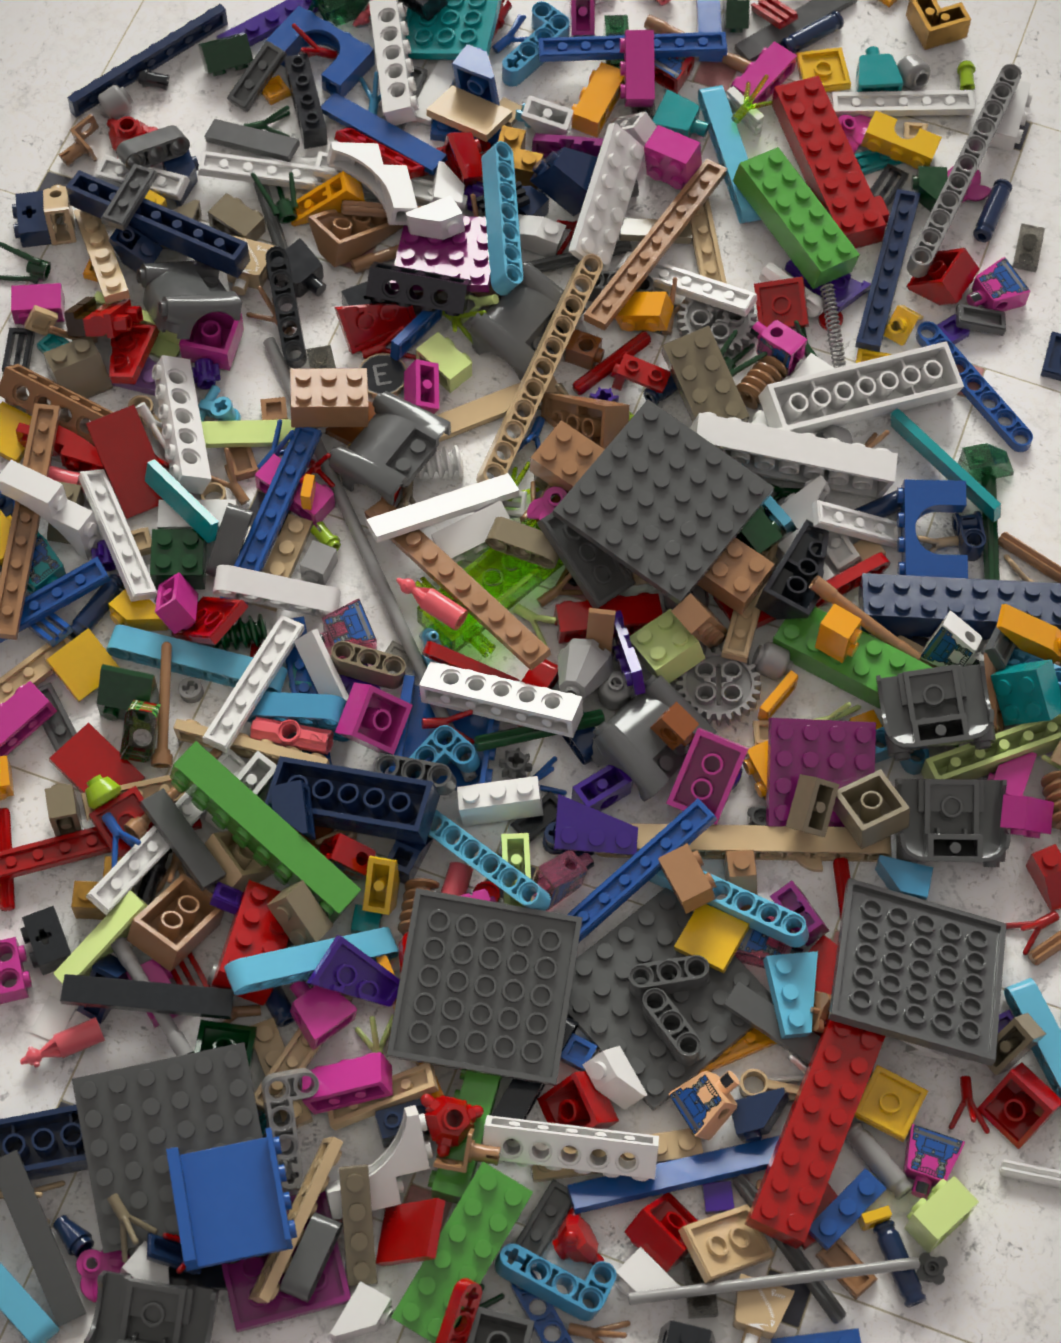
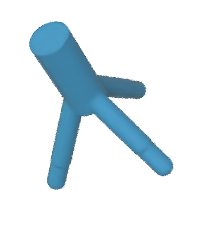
M378 71L374 72L372 93L364 78H359L370 100L368 111L375 115L378 113L379 102L382 100L381 94L377 96Z

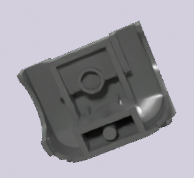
M192 260L143 263L141 268L137 269V282L145 288L143 297L144 307L162 333L167 330L177 334V339H190L191 331L196 321L211 312H224L234 320H240L242 301L235 291H227L218 279L219 270Z
M530 262L526 266L522 263L523 281L505 296L500 295L499 303L491 305L486 310L487 314L484 313L481 316L477 313L468 323L471 326L469 332L472 335V347L476 353L481 355L485 352H490L499 356L514 369L520 381L524 377L564 291ZM566 305V309L573 313L572 308ZM556 326V329L560 333L564 334L562 328ZM546 346L547 351L550 352L552 349Z
M385 391L382 394L379 393L373 401L376 414L368 422V427L363 428L348 448L343 445L334 447L330 451L331 457L328 460L329 466L340 475L342 485L347 490L352 492L354 484L368 486L380 494L388 504L393 506L395 503L394 494L400 487L405 488L410 485L437 451L436 448L439 446L440 437L444 433L448 436L451 434V422Z
M980 661L978 665L964 667L956 664L906 671L894 677L881 678L880 675L876 676L887 752L889 757H894V761L910 759V754H913L914 750L970 743V745L975 746L976 750L991 748V743L996 741L994 709L991 708L984 661Z
M654 674L644 681L646 693L636 695L608 722L604 721L593 731L595 735L592 738L593 755L591 757L598 768L604 765H612L621 769L634 781L639 790L640 798L644 802L655 796L670 780L669 778L682 766L692 743L691 740L685 747L680 744L672 750L650 728L670 706L677 701L699 723L697 728H702L713 734L717 733L662 675L655 677Z
M895 779V789L910 808L909 827L896 833V859L917 864L918 861L983 862V867H1000V862H1005L1006 850L1009 849L1011 835L1008 833L1007 828L1000 827L1003 795L1006 794L1007 780Z
M105 1270L98 1275L95 1313L90 1331L84 1343L211 1342L220 1289L196 1285L184 1287L135 1279L129 1274Z

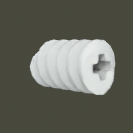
M457 445L453 446L451 453H449L447 446H443L441 453L437 449L435 454L419 472V479H423L425 472L428 473L430 479H433L435 471L438 472L440 478H443L445 471H448L450 478H453L455 470L458 471L460 477H463V451L459 452Z

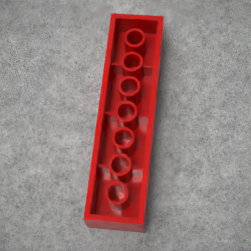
M819 76L774 86L771 105L808 187H811V191L855 249L882 242L886 223Z
M827 1019L824 1031L821 1033L744 1225L796 1249L805 1242L886 1036Z

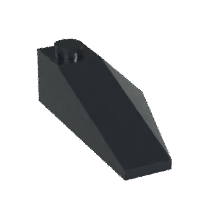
M806 519L763 588L755 606L757 609L777 620L809 617L820 599V596L812 591L809 585L816 576L819 575L823 578L824 560L829 538L828 530L814 527L813 522Z

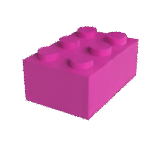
M697 728L666 804L684 811L698 798L716 816L717 821L713 824L717 825L749 748L702 728Z

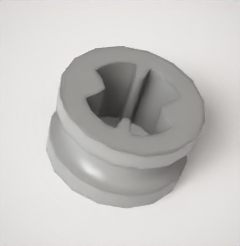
M187 677L179 684L178 690L183 701L196 703L202 699L204 690L199 679ZM190 686H194L195 690L189 695L185 690H189Z

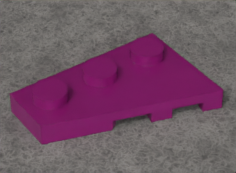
M535 133L532 140V152L543 154V159H546L551 152H557L566 147L598 157L604 139Z

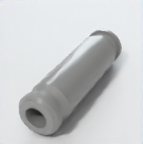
M858 1122L849 1129L845 1140L850 1142L851 1147L886 1188L895 1194L894 1197L898 1200L903 1198L912 1190L914 1184L909 1182L906 1174L870 1132L863 1128L862 1123Z

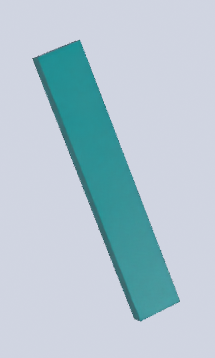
M896 408L890 413L891 427L946 479L966 481V497L991 521L995 522L1001 517V503L900 409Z

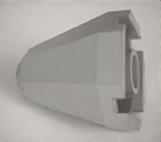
M572 638L567 646L560 650L557 656L560 692L581 696L582 701L609 679L612 671H614L611 652L606 648L604 651L598 647L599 643L594 639Z

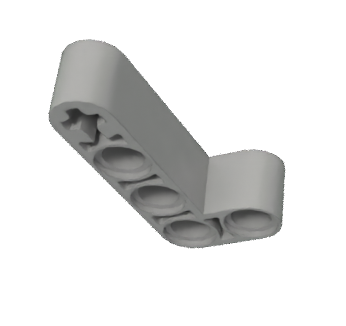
M306 1068L271 1073L263 1079L261 1084L267 1128L271 1127L273 1137L279 1136L280 1140L284 1138L291 1140L290 1148L277 1155L278 1165L284 1164L285 1171L287 1172L286 1164L283 1160H288L289 1167L295 1172L290 1175L291 1179L282 1182V1187L286 1189L298 1187L303 1180L293 1100L309 1098L317 1093L319 1088L318 1078ZM301 1077H311V1084L307 1089H298L297 1083ZM275 1081L282 1082L283 1089L279 1094L272 1095L269 1093L270 1084ZM278 1110L287 1111V1118L282 1123H275L273 1121L274 1113Z

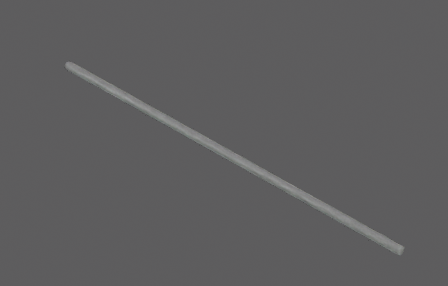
M269 337L264 340L263 344L291 402L290 370L275 338ZM321 438L314 452L317 461L328 453ZM329 460L320 465L321 470L335 484V487H330V489L334 493L338 507L419 682H421L427 666L337 472L329 466ZM430 704L436 718L449 717L445 707ZM450 722L449 725L454 727L453 722ZM452 737L445 738L448 744L452 741ZM464 754L460 761H467L469 759L468 755ZM460 771L466 782L472 781L477 777L475 771L471 773Z

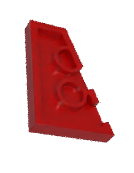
M133 324L129 332H122L115 338H111L112 355L110 356L109 376L112 383L136 384L159 335V329L156 325Z

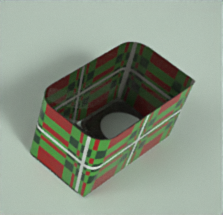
M141 700L132 701L125 713L120 759L141 763L150 761L155 749L161 704ZM136 711L150 712L155 717L153 720L145 722L138 718ZM136 730H148L152 736L150 744L147 746L136 744L133 739V734Z

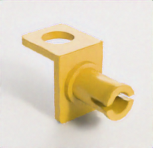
M897 305L886 326L884 336L903 346L917 321L922 320L924 316L904 305Z

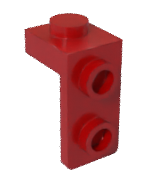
M625 353L621 363L615 364L610 377L615 378L612 388L621 391L625 380H629L658 393H663L671 372Z

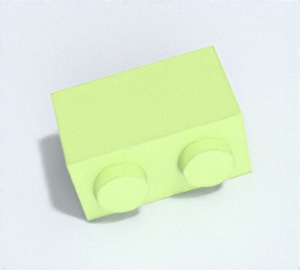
M439 332L416 348L417 360L439 363V383L449 393L472 376V360L464 352L461 353L455 348L454 343L448 337L444 338Z

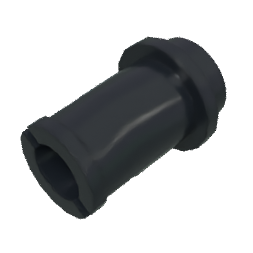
M146 68L145 70H140L138 84H142L143 87L152 86L167 90L169 75L151 72Z

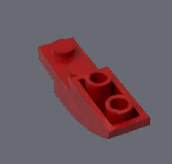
M19 422L16 429L17 440L26 448L30 425ZM58 425L52 456H61L63 467L76 472L104 469L97 450L92 444L76 433Z

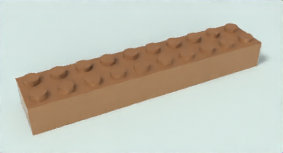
M561 420L530 457L529 471L552 487H561L568 493L605 449ZM735 538L697 585L742 615L770 579L775 564Z

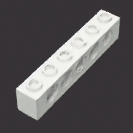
M398 0L369 1L384 116L389 123L395 126L416 121V110H419V104L416 95H413V91H417L414 77H411V73L414 72L411 58H408V54H411V46L409 40H406V35H409L406 21H403V17H406L405 6L403 3H399Z
M162 355L157 365L153 366L152 379L155 380L156 384L155 398L159 402L158 416L162 420V438L165 439V458L169 462V473L189 493L203 494L211 481V473L190 359Z
M430 661L419 684L421 702L461 712L471 709L474 715L571 738L574 737L583 716L581 696L551 690L547 687H538L521 681L508 680L495 675L478 673L469 669L465 670L447 664Z
M487 1115L484 1126L483 1145L501 1147L498 1164L508 1161L516 1162L517 1165L522 1167L541 1165L555 1171L566 1168L574 1169L575 1172L580 1174L599 1172L603 1173L604 1176L612 1178L623 1175L631 1176L632 1179L637 1181H647L648 1179H655L659 1136ZM515 1139L520 1145L511 1147L505 1141ZM538 1142H543L549 1148L546 1150H538L534 1146V1144ZM565 1146H573L577 1149V1152L568 1154L563 1148ZM600 1149L606 1155L604 1157H596L592 1154V1151ZM623 1153H631L635 1158L631 1161H626L621 1158V1155Z

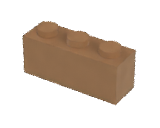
M691 593L671 610L683 626L708 648L716 647L725 640L728 629L707 606Z

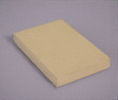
M451 86L426 109V116L462 132H472L474 137L487 142L512 118V111L455 86Z
M748 1204L685 1225L678 1230L704 1283L766 1262L775 1256L764 1234L744 1225L750 1211Z

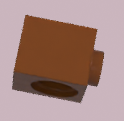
M574 329L565 348V362L591 370L595 367L596 362L600 363L603 359L605 349H602L603 338Z
M676 701L650 728L674 750L680 744L685 747L691 742L695 736L693 731L698 727L699 723Z

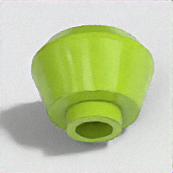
M98 775L86 783L88 785V788L85 790L89 808L95 810L121 794V786L108 776L102 778L101 775Z

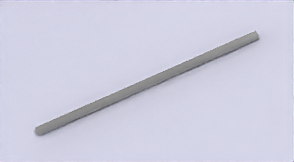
M918 1257L632 1292L628 1293L629 1305L912 1270L919 1269L920 1264Z

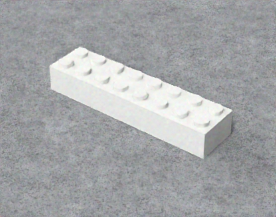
M946 341L768 384L758 398L769 427L776 429L788 428L792 432L802 434L819 432L830 425L843 426L887 415L896 408L903 411L951 399L959 393L964 384Z
M711 412L699 413L690 429L759 476L805 484L811 478H817L822 475L833 491L872 499L882 497L895 482L898 453L890 452L886 448L874 449L865 447L861 443H844L837 438L825 439L816 437L813 433L801 434L792 432L788 428L776 429L767 427L764 423L742 422L741 419L736 417L723 418Z

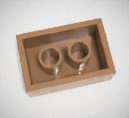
M367 368L290 369L291 427H368Z
M183 873L132 920L127 941L171 972L220 925L225 911L210 905L212 893L206 889L202 891L193 879Z

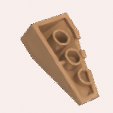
M336 209L326 210L308 218L319 253L334 267L348 263L350 260L361 256L403 228V225H389L387 218L344 215L337 213Z
M545 392L542 398L541 417L554 428L562 420L603 449H606L628 423L629 405L614 401Z

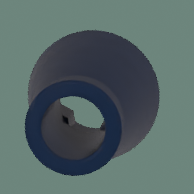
M66 1215L60 1216L54 1222L53 1228L58 1233L69 1255H74L78 1258L83 1251L92 1249L94 1245L92 1234L70 1220Z

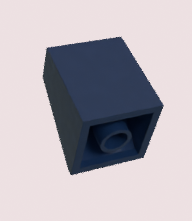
M563 147L557 152H551L544 161L541 159L535 164L532 170L534 174L530 182L572 216H575L581 212L598 157Z

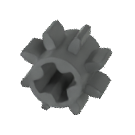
M519 748L512 752L506 750V760H499V767L504 768L502 770V777L508 776L510 779L525 778L526 772H532V764L528 763L530 754L524 755L520 752Z

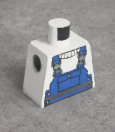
M949 611L926 643L920 658L938 667L956 664L962 665V667L966 666V664L970 666L978 665L980 661H984V655L977 651L982 637L955 613Z

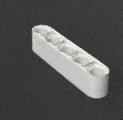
M230 565L217 566L213 593L217 596L322 618L338 616L341 591L334 587Z

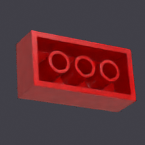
M252 880L248 881L243 890L239 908L233 917L211 987L232 989L224 969L228 963L236 959L286 948L289 937L267 906L281 891ZM273 988L235 996L264 1006Z

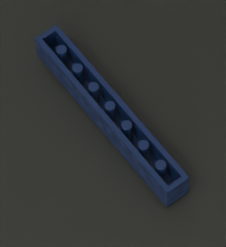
M78 170L66 186L69 202L72 207L100 219L120 188ZM145 198L128 224L153 242L236 278L241 275L250 262L247 242Z

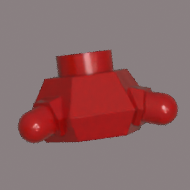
M129 116L122 117L119 120L110 118L107 121V126L110 128L108 132L109 138L115 151L123 141L146 134L150 128L158 130L157 127H148L145 123Z
M424 1094L420 1099L421 1104L426 1108L424 1116L431 1139L438 1144L437 1154L442 1158L449 1155L451 1147L454 1148V1146L460 1145L468 1135L470 1128L475 1127L474 1122H476V1119L480 1118L484 1113L480 1105L471 1106L466 1100L444 1095L434 1098L430 1094Z
M571 1208L558 1230L557 1238L553 1240V1247L563 1261L570 1258L573 1262H585L592 1266L597 1262L605 1261L598 1253V1241L590 1225L581 1217V1213L575 1214L573 1208Z

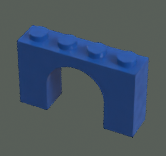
M298 6L266 40L284 50L287 56L297 55L302 47L306 48L310 45L292 28V24H296L317 45L328 46L337 51V58L321 74L322 90L331 95L336 92L345 97L359 82V78L363 77L375 65L374 49L369 44L359 41L350 33L340 30L330 21L321 19L311 10H306L301 6ZM285 60L281 63L283 67H285Z
M904 479L901 488H897L896 501L901 503V512L897 513V528H901V537H898L897 552L902 553V562H898V575L968 578V555L932 553L921 545L916 536V522L922 516L933 512L962 513L967 506L966 481Z

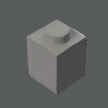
M313 540L300 563L301 577L307 582L326 585L338 562L337 549Z

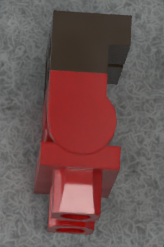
M85 297L64 312L68 336L100 337L107 334V338H115L122 332H129L134 323H141L143 321L142 307L131 306L130 299H124L111 304L96 303L95 297Z

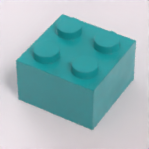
M1052 659L1006 665L1005 669L998 670L991 675L1005 726L1051 721L1061 714V690Z

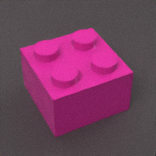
M660 125L656 127L644 145L647 175L653 180L665 182L677 190H682L702 165L700 142Z
M211 312L199 318L192 328L190 339H181L179 342L181 357L190 359L193 363L198 359L208 358L213 361V364L218 363L220 369L230 371L244 332L242 314L240 320H234L224 312Z
M354 683L335 733L376 752L394 755L413 705L372 685Z

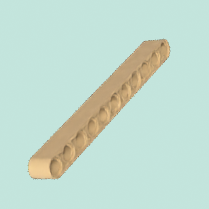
M588 254L575 266L477 474V483L489 480L487 472L493 474L494 477L508 473L602 271L603 263L597 255ZM585 265L589 266L592 272L588 271ZM575 285L579 286L583 292H579ZM566 305L572 308L573 313L566 309ZM556 326L562 328L564 334L560 333L556 329ZM546 346L550 347L554 354L549 353ZM536 367L541 368L544 372V375L538 373ZM527 388L533 390L535 396H531L527 392ZM517 409L522 410L525 417H521L517 413ZM507 430L514 433L515 439L508 436ZM497 451L504 454L505 460L498 457Z
M629 823L638 827L637 852L668 824ZM711 825L689 845L692 852L697 850L702 859H725L726 852L753 850L755 860L796 861L794 852H801L802 856H806V859L810 857V853H813V858L816 859V856H821V861H834L836 858L845 857L850 862H877L879 855L892 858L891 836L861 850L846 827H828L826 836L821 837L786 826ZM596 853V855L600 857L608 858H631L633 856L622 854Z

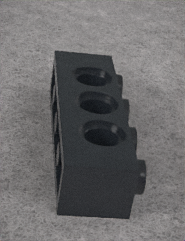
M308 53L284 57L286 77L304 149L328 145L327 129Z
M374 262L369 267L366 296L372 297V300L376 302H387V300L397 302L396 304L402 307L416 305L421 306V309L424 311L433 312L435 309L445 311L447 315L459 316L467 310L471 280ZM389 281H396L399 285V291L392 290L389 287ZM413 285L422 287L424 295L415 294ZM437 290H444L448 294V299H440L437 295Z

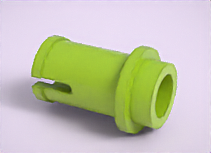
M962 61L957 67V73L960 75V90L973 91L975 89L974 72L976 68L971 61Z
M324 522L316 523L320 531L313 525L310 530L311 534L320 543L333 547L338 551L341 547L340 538L334 536L325 526Z

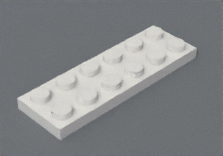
M617 123L608 124L568 250L580 261L588 254L597 255L602 260L603 271H608L645 153L644 146Z

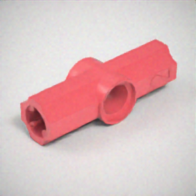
M256 717L252 721L250 728V738L259 741L267 739L285 748L293 746L299 750L328 755L334 743V733L332 730L299 725L294 720L278 721ZM297 732L296 736H294L291 739H287V737L291 733Z

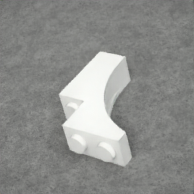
M331 142L327 156L328 167L344 171L365 184L381 202L389 225H408L406 213L418 207L407 165H383L378 144Z
M10 460L0 473L1 494L14 499L37 513L68 540L78 555L88 559L91 555V548H97V543L102 540L93 511L68 500L63 484L13 460Z
M822 475L808 480L802 490L787 496L780 506L792 519L797 529L794 532L785 534L781 538V542L777 544L784 555L806 519L813 522L812 503L816 500L825 501L831 491ZM824 562L823 579L827 581L835 575Z
M416 1105L404 1108L401 1125L394 1140L387 1150L368 1166L372 1211L401 1204L399 1194L405 1193L402 1175L430 1169L428 1159L433 1158L430 1141L424 1142L422 1133L427 1131V1124L424 1113L418 1114ZM340 1180L329 1182L326 1191L333 1220L341 1219L343 1216Z

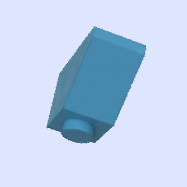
M879 855L875 871L889 890L927 900L933 867Z

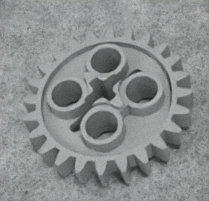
M685 297V303L680 304V311L677 315V329H680L679 336L682 337L709 326L721 350L732 332L737 330L738 334L726 351L732 357L734 349L741 353L742 347H748L750 339H754V336L750 334V330L757 320V314H754L755 307L753 306L748 315L744 317Z
M717 646L716 651L713 653L707 647L706 659L678 677L676 682L677 692L702 717L706 718L709 724L712 720H716L718 727H720L722 720H725L728 725H731V718H735L740 722L741 713L749 716L750 708L755 709L756 700H760L762 682H759L760 673L756 672L755 664L749 665V657L747 663L721 657L722 652L719 646ZM716 667L721 668L720 706L716 705ZM702 673H708V674H710V675H709V676H702V675H700V674H702ZM733 673L736 676H728L727 674ZM702 696H708V697H710V698H709V699H702V698H700V697H702ZM735 696L736 699H728L727 697Z

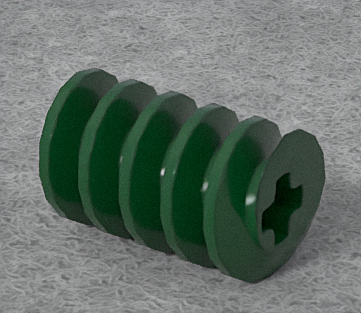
M258 614L256 622H254L251 615L247 616L246 623H243L241 617H239L236 624L226 632L215 645V648L219 649L220 644H222L224 650L229 651L230 644L232 643L235 650H239L240 644L243 642L245 648L250 649L251 641H254L257 648L260 647L262 639L265 640L267 637L266 621L262 614Z

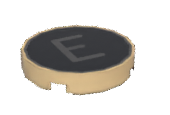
M375 354L362 362L360 368H367L368 394L375 399L379 393L382 394L385 391L398 396L401 390L404 389V371L406 367L401 360H394L390 357V354Z

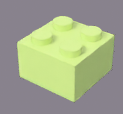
M671 608L629 636L637 658L651 675L654 674L655 677L662 675L669 683L706 659L697 638L671 612Z
M955 1176L948 1182L942 1179L931 1190L932 1192L927 1197L928 1200L926 1201L924 1198H921L906 1216L909 1221L904 1229L929 1254L971 1215L979 1203Z

